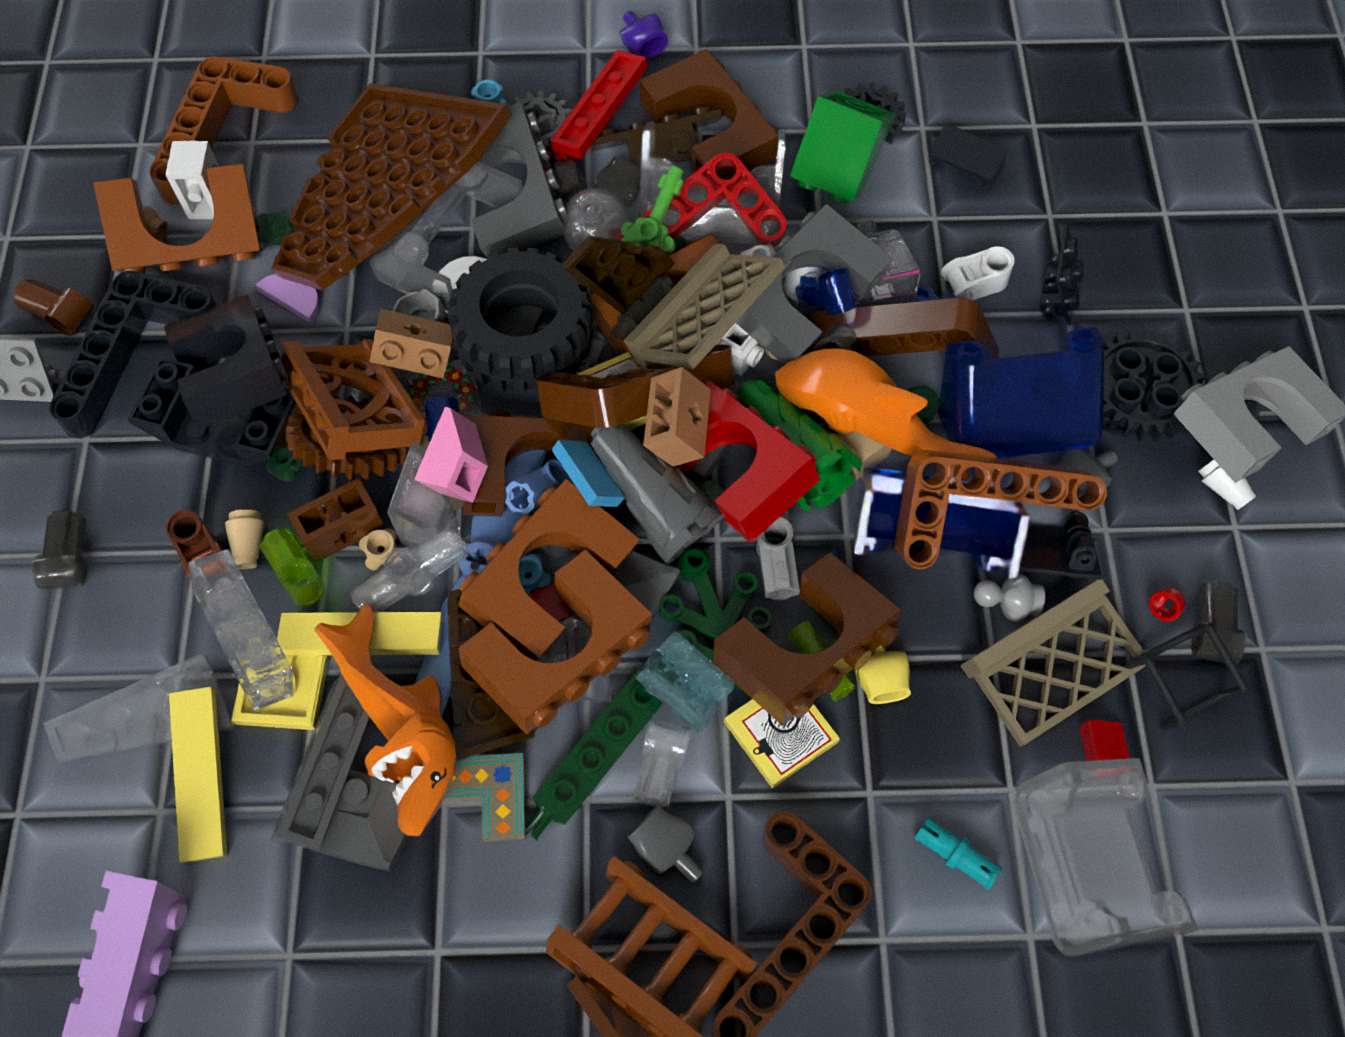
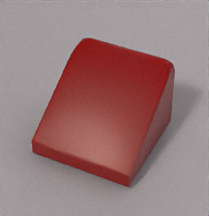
M1086 720L1079 728L1088 768L1129 765L1131 763L1122 723Z

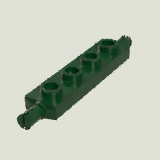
M664 656L651 674L638 669L536 792L532 799L539 811L525 826L524 830L529 834L538 822L541 824L530 837L537 841L551 821L561 825H565L670 696L663 684L672 672L677 669V665L672 662L664 673L661 671L671 659Z

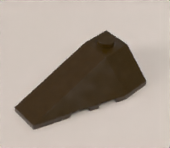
M588 236L561 266L625 316L675 262L659 246Z

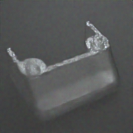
M647 122L643 129L639 218L654 206L661 191L657 186L662 174H668L671 166L677 167L669 159L653 157L655 122ZM778 131L775 166L760 165L750 171L751 175L778 208L780 207L785 131ZM701 188L694 189L690 193L689 199L692 202L700 203L707 198L708 192ZM746 193L739 198L738 202L745 208H751L757 204L758 199L754 194ZM725 200L676 238V240L694 241L701 240L712 234L718 243L761 245ZM673 210L667 211L662 223L668 226L674 225L679 221L680 214ZM772 220L766 221L761 225L760 229L765 235L773 236L777 234L778 223Z
M479 161L476 162L466 174L405 228L374 252L370 259V265L375 278L405 294L427 289L439 297L444 305L445 312L448 313L450 308L449 298L453 290L450 278L422 266L429 256V243L466 195L497 209L510 203L519 195L523 189L522 180Z

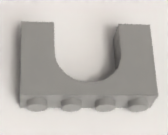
M1288 346L1275 353L1269 350L1258 357L1252 364L1249 361H1245L1228 375L1225 372H1221L1205 386H1202L1200 383L1192 386L1182 395L1181 399L1184 402L1174 413L1178 420L1236 483L1259 471L1282 448L1252 416L1245 404V400L1260 403L1272 410L1305 445L1329 434L1345 418V404Z

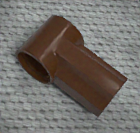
M31 278L29 280L22 279L15 288L16 293L13 301L20 309L45 319L53 328L68 336L74 334L94 308L89 299L69 287L61 291Z

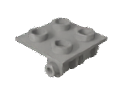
M0 337V400L51 402L55 394L52 386L60 382L61 373L58 369H54L53 366L44 364L36 339Z

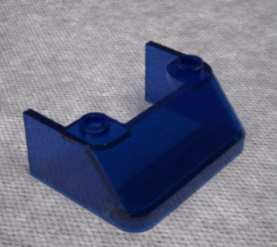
M880 468L863 469L853 537L854 553L862 554L863 549L880 552L883 551V547L891 546L892 542L895 541L906 472ZM922 475L923 479L932 478L931 476ZM949 494L940 549L969 553L970 557L977 561L976 566L992 571L1000 570V566H1002L1008 578L1017 579L1030 516L1022 503ZM924 501L919 504L916 509V517L927 515L931 508L930 501ZM917 540L912 544L924 546V540Z

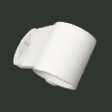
M991 247L987 250L950 261L942 268L941 276L945 281H949L955 292L954 298H968L974 301L1006 288L1014 265V256L1004 247Z

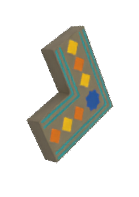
M524 753L477 755L456 762L450 791L443 802L482 800L483 842L526 839V832L524 830L526 826Z

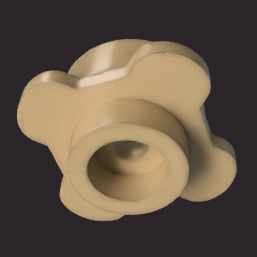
M375 530L360 540L359 547L366 554L365 565L369 570L376 571L381 565L389 562L398 563L403 558V552L400 548H397L395 542L397 534L394 530ZM384 547L385 549L383 552H378V548Z

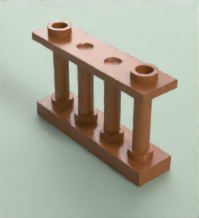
M613 856L608 862L605 878L611 881L612 885L576 930L571 929L568 932L561 925L556 927L547 940L546 953L575 976H578L580 980L651 1036L703 1037L700 1034L701 1028L699 1025L735 975L745 983L751 977L758 964L751 959V953L742 944L733 940L728 942L644 879V873L630 861L622 862ZM628 894L645 907L647 911L612 958L607 956L603 959L590 949L592 947L590 941L625 895ZM663 921L682 935L683 938L648 986L642 985L640 988L626 977L628 974L626 968L660 922ZM699 948L719 963V965L685 1014L679 1013L676 1016L663 1006L664 1000L662 997L696 949Z

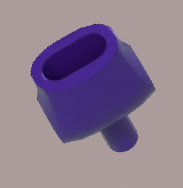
M627 11L624 14L623 20L627 26L619 34L627 50L648 59L665 49L668 39L656 13L638 18L632 11Z

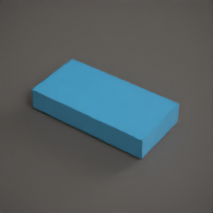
M558 440L552 451L589 506L618 507L625 496L606 473L605 467L589 444L584 441Z

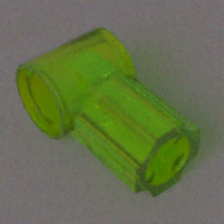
M276 528L266 534L259 547L291 600L296 605L302 607L316 604L324 594V583L290 529ZM308 579L303 585L296 586L301 580Z

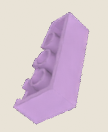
M105 871L101 887L110 889L105 909L95 910L90 927L91 930L97 931L94 951L88 957L82 958L78 973L79 984L83 988L81 998H75L70 1003L62 1037H139L143 1024L153 1014L156 1004L154 992L160 976L166 973L172 957L170 946L175 931H178L185 921L187 914L186 896L158 881Z

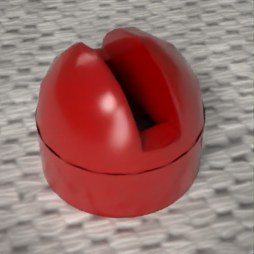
M1173 587L1159 589L1149 601V608L1152 614L1159 620L1166 622L1177 619L1183 613L1186 605L1184 594ZM1169 598L1174 601L1170 610L1164 607Z

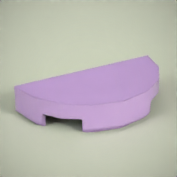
M277 274L266 276L255 284L258 292L311 325L319 315V298L316 289L283 279Z

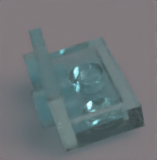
M673 632L649 656L636 677L648 693L660 699L675 713L681 722L688 724L697 733L709 724L719 702L735 686V683L678 632Z

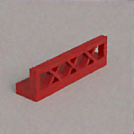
M617 50L550 140L559 170L568 172L577 158H583L648 68L646 57Z

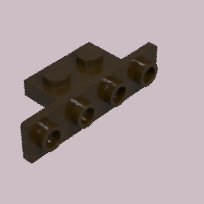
M706 106L693 110V115L681 118L679 113L662 117L660 119L661 123L648 125V121L637 122L629 125L628 131L616 133L614 128L603 130L591 145V150L597 151L627 144L634 174L692 160V147L697 145L693 128L719 122L723 117L722 109L712 110V106Z

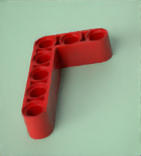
M728 152L716 155L684 181L679 196H673L668 211L673 210L680 214L679 221L669 226L663 224L669 231V236L675 240L700 218L725 200L761 245L770 243L773 247L779 245L785 238L787 227L786 219L780 209L739 158ZM723 166H730L736 171L733 178L729 180L720 179L716 174ZM697 188L708 192L707 198L700 203L692 202L689 199L692 190ZM746 193H751L757 197L758 202L751 208H745L739 204V198ZM653 207L641 217L649 218ZM766 221H775L779 224L780 231L773 236L765 235L760 229L761 225ZM620 233L613 240H621L624 236Z

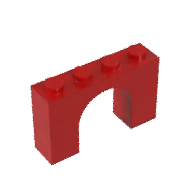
M709 380L704 384L710 389L705 455L718 447L728 444H744L757 450L751 467L715 500L725 522L752 543L820 481L814 465L817 460L806 446L800 444L797 447L793 444L788 435L779 426L773 425L771 427L765 423L761 414L754 407L748 406L746 408L740 404L738 398L727 387L720 389ZM702 458L674 467H678L685 474Z

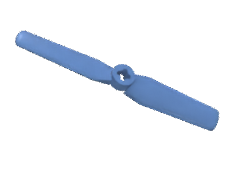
M528 415V416H531L532 418H540V417H537V416ZM532 450L515 457L505 469V488L512 481L540 469L547 451ZM505 489V500H506V498H507V492H506V489ZM504 502L502 517H473L471 543L462 549L458 558L462 575L451 591L459 589L467 576L474 571L471 561L478 562L480 557H485L486 559L491 550L500 541L506 545L514 537L515 534L511 530L524 515L523 513H513ZM480 565L478 570L475 571L480 574L487 565ZM447 598L443 602L440 611L444 618L440 655L424 656L415 681L417 683L431 675L435 677L440 692L441 717L451 697Z

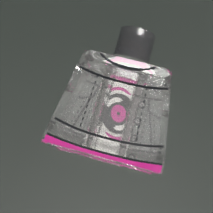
M871 220L859 223L856 228L890 255L893 261L886 275L863 299L848 288L850 304L854 305L915 294L921 271L900 233L894 229L878 232L875 222Z

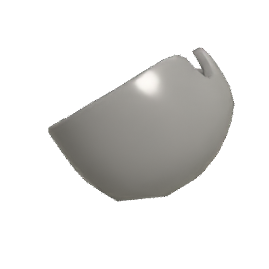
M422 289L419 292H409L397 300L392 310L393 312L432 321L446 322L444 305L438 296H435L427 289Z

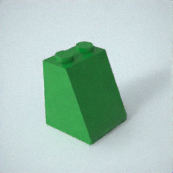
M837 90L819 95L790 177L799 180L798 185L808 190L816 191L817 188L830 192L829 197L841 203L853 202L860 197L893 124L896 113Z

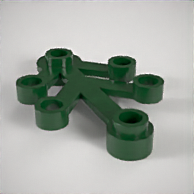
M689 549L680 557V576L685 581L694 584L706 617L684 607L682 600L672 594L666 595L660 600L659 615L665 621H676L710 638L716 639L736 624L748 598H751L756 593L758 581L750 572L739 573L734 579V592L722 612L708 576L711 564L709 556L700 549ZM690 559H699L702 564L694 567L688 561ZM741 581H747L752 585V588L744 590L738 584ZM674 604L678 610L674 613H668L664 610V606ZM758 606L750 610L747 620L762 633H765L770 628L772 615L768 609ZM758 615L765 618L766 623L757 625L753 622L752 618ZM680 630L674 634L672 650L677 656L683 658L690 657L714 668L716 677L723 686L734 690L741 689L713 664L714 650L696 643L695 635L688 630ZM680 639H687L690 641L691 646L687 649H682L677 645V642Z

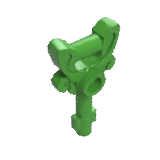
M671 166L668 174H662L657 186L661 191L650 217L638 218L635 224L629 221L623 223L621 233L624 238L620 241L659 246L666 254H670L675 250V242L669 236V231L662 222L673 196H679L684 182L681 178L684 171L682 169Z

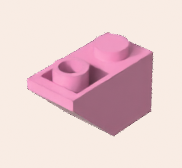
M445 407L414 480L439 494L473 503L488 467L476 424L453 409Z

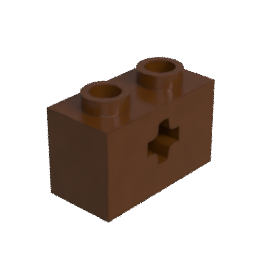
M360 478L287 513L314 564L360 541L370 532L385 528Z

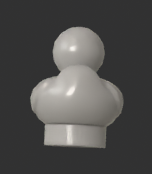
M1022 574L1011 575L1001 588L994 581H981L976 585L973 593L976 602L980 606L993 607L1000 603L1003 614L1012 622H1021L1028 615L1040 616L1045 601L1043 585L1031 583Z

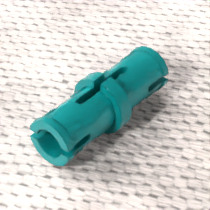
M929 816L914 838L947 860L946 866L951 869L957 867L984 886L986 890H989L996 880V875L998 876L1003 868L969 845L970 840L964 836L959 839L933 821Z

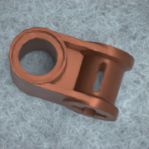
M181 510L170 516L166 523L167 535L180 557L179 560L182 567L197 589L203 586V581L219 572L233 570L225 552L195 512ZM196 529L190 537L183 538L187 531Z

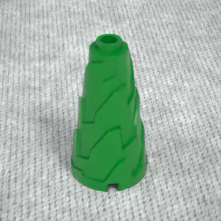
M748 380L739 387L737 398L740 404L746 408L748 406L754 407L761 414L765 423L771 427L773 425L779 426L788 435L793 444L797 447L800 444L806 446L815 456L817 462L814 465L820 481L796 502L801 509L811 512V506L809 505L811 503L822 509L848 490L856 480L850 474L853 466L859 472L862 466L861 458L835 433L830 434L826 429L822 428L795 404L788 401L782 394L779 395L764 381Z

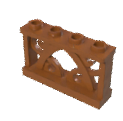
M363 339V343L358 345L302 347L299 341L283 342L281 360L289 377L284 382L329 460L345 459L347 452L408 447L410 451H419L422 436L426 434L427 424L425 416L419 412L410 394L405 391L399 382L397 374L389 366L369 362L373 345L371 339ZM342 384L372 396L373 400L366 407L360 409L348 401L332 398V396L339 391Z

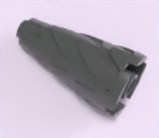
M624 424L608 428H595L590 435L594 439L590 444L594 448V452L606 468V473L625 496L624 499L627 502L628 510L647 534L648 540L666 565L672 563L685 551L692 548L690 545L696 540L700 541L722 520L723 516L714 499L699 489L678 467H672L644 447V442Z

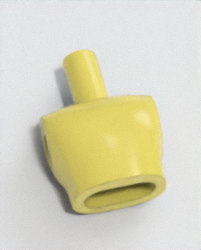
M880 646L872 652L869 660L862 668L855 670L857 681L866 693L868 702L871 704L895 702L911 695L909 685L910 668L904 651H885V647Z

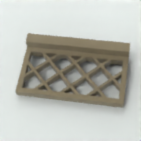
M715 243L626 337L624 343L640 367L655 362L694 369L784 270L785 265L782 259L734 255L729 253L725 244ZM737 297H740V298H738V299H736V300H734V301L728 303L729 301H731V300H733V299H735V298H737ZM717 322L716 324H714V325H712V326H710V327L705 328L706 326ZM697 331L696 333L682 339V337ZM693 348L689 354H682V352Z
M1102 579L1094 581L960 665L969 679L975 678L1020 747L1146 666L1144 664L1127 669L1111 664L1114 644L1126 647L1133 658L1145 652L1105 596L1110 590ZM1098 608L1108 621L1107 634L1087 630L1090 613ZM1080 620L1079 627L1072 626V624ZM1064 631L1078 635L1075 654L1056 650L1058 633ZM1086 637L1105 642L1103 662L1083 657ZM1049 639L1048 647L1040 646ZM1033 651L1047 655L1044 675L1024 670L1026 653ZM1055 657L1074 662L1071 682L1052 677ZM1017 660L1016 668L1007 666ZM1082 664L1101 669L1099 686L1092 688L1079 684ZM998 671L1015 675L1012 695L999 693L988 677ZM1110 671L1118 673L1109 679ZM1023 677L1042 682L1039 703L1019 698ZM1050 684L1070 689L1068 706L1064 709L1047 705ZM1078 692L1086 693L1084 696L1077 699ZM1005 702L1010 703V708H1008ZM1018 705L1038 710L1036 726L1026 733L1016 720ZM1046 712L1054 714L1045 720Z

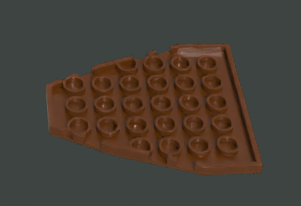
M370 83L331 131L328 140L333 146L329 154L319 155L316 163L321 167L319 174L307 179L289 218L294 224L291 234L283 235L280 251L276 255L271 269L283 279L319 290H325L389 242L483 157L485 150L495 137L502 132L504 125L512 116L507 105Z

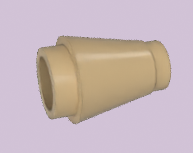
M235 510L229 513V520L225 522L233 567L236 569H253L258 566L265 522L261 520V513L258 511Z

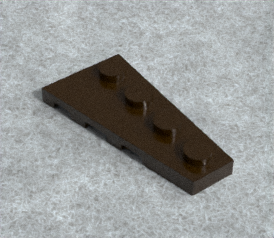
M459 589L449 591L447 594L452 737L455 741L456 762L528 741L535 737L534 730L526 735L461 666L458 648L485 627L458 606L461 594L463 593Z

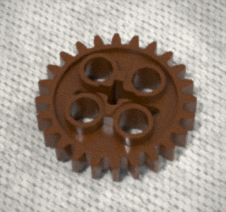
M349 396L347 399L348 402L360 409L369 404V398H364L361 402H355L353 396ZM296 408L295 415L289 416V424L286 427L287 449L293 451L294 459H303L304 467L316 465V473H321L327 469L331 470V477L335 478L341 472L345 473L349 480L353 478L354 474L358 473L364 479H368L369 472H374L381 477L384 476V468L395 472L397 464L405 465L406 457H411L410 449L402 447L347 452L345 459L329 460L300 408Z

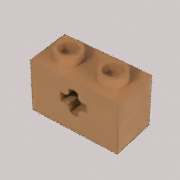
M380 309L369 362L444 378L453 337L450 324Z
M683 367L651 378L643 444L644 447L672 467L705 457L710 389Z

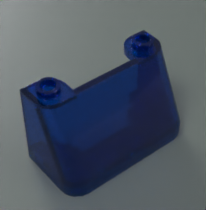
M1082 327L1068 332L1063 342L1065 351L993 359L989 350L976 341L946 344L938 416L948 441L982 448L994 453L997 459L1088 448L1096 445L1101 438L1103 430L1104 341L1097 327Z

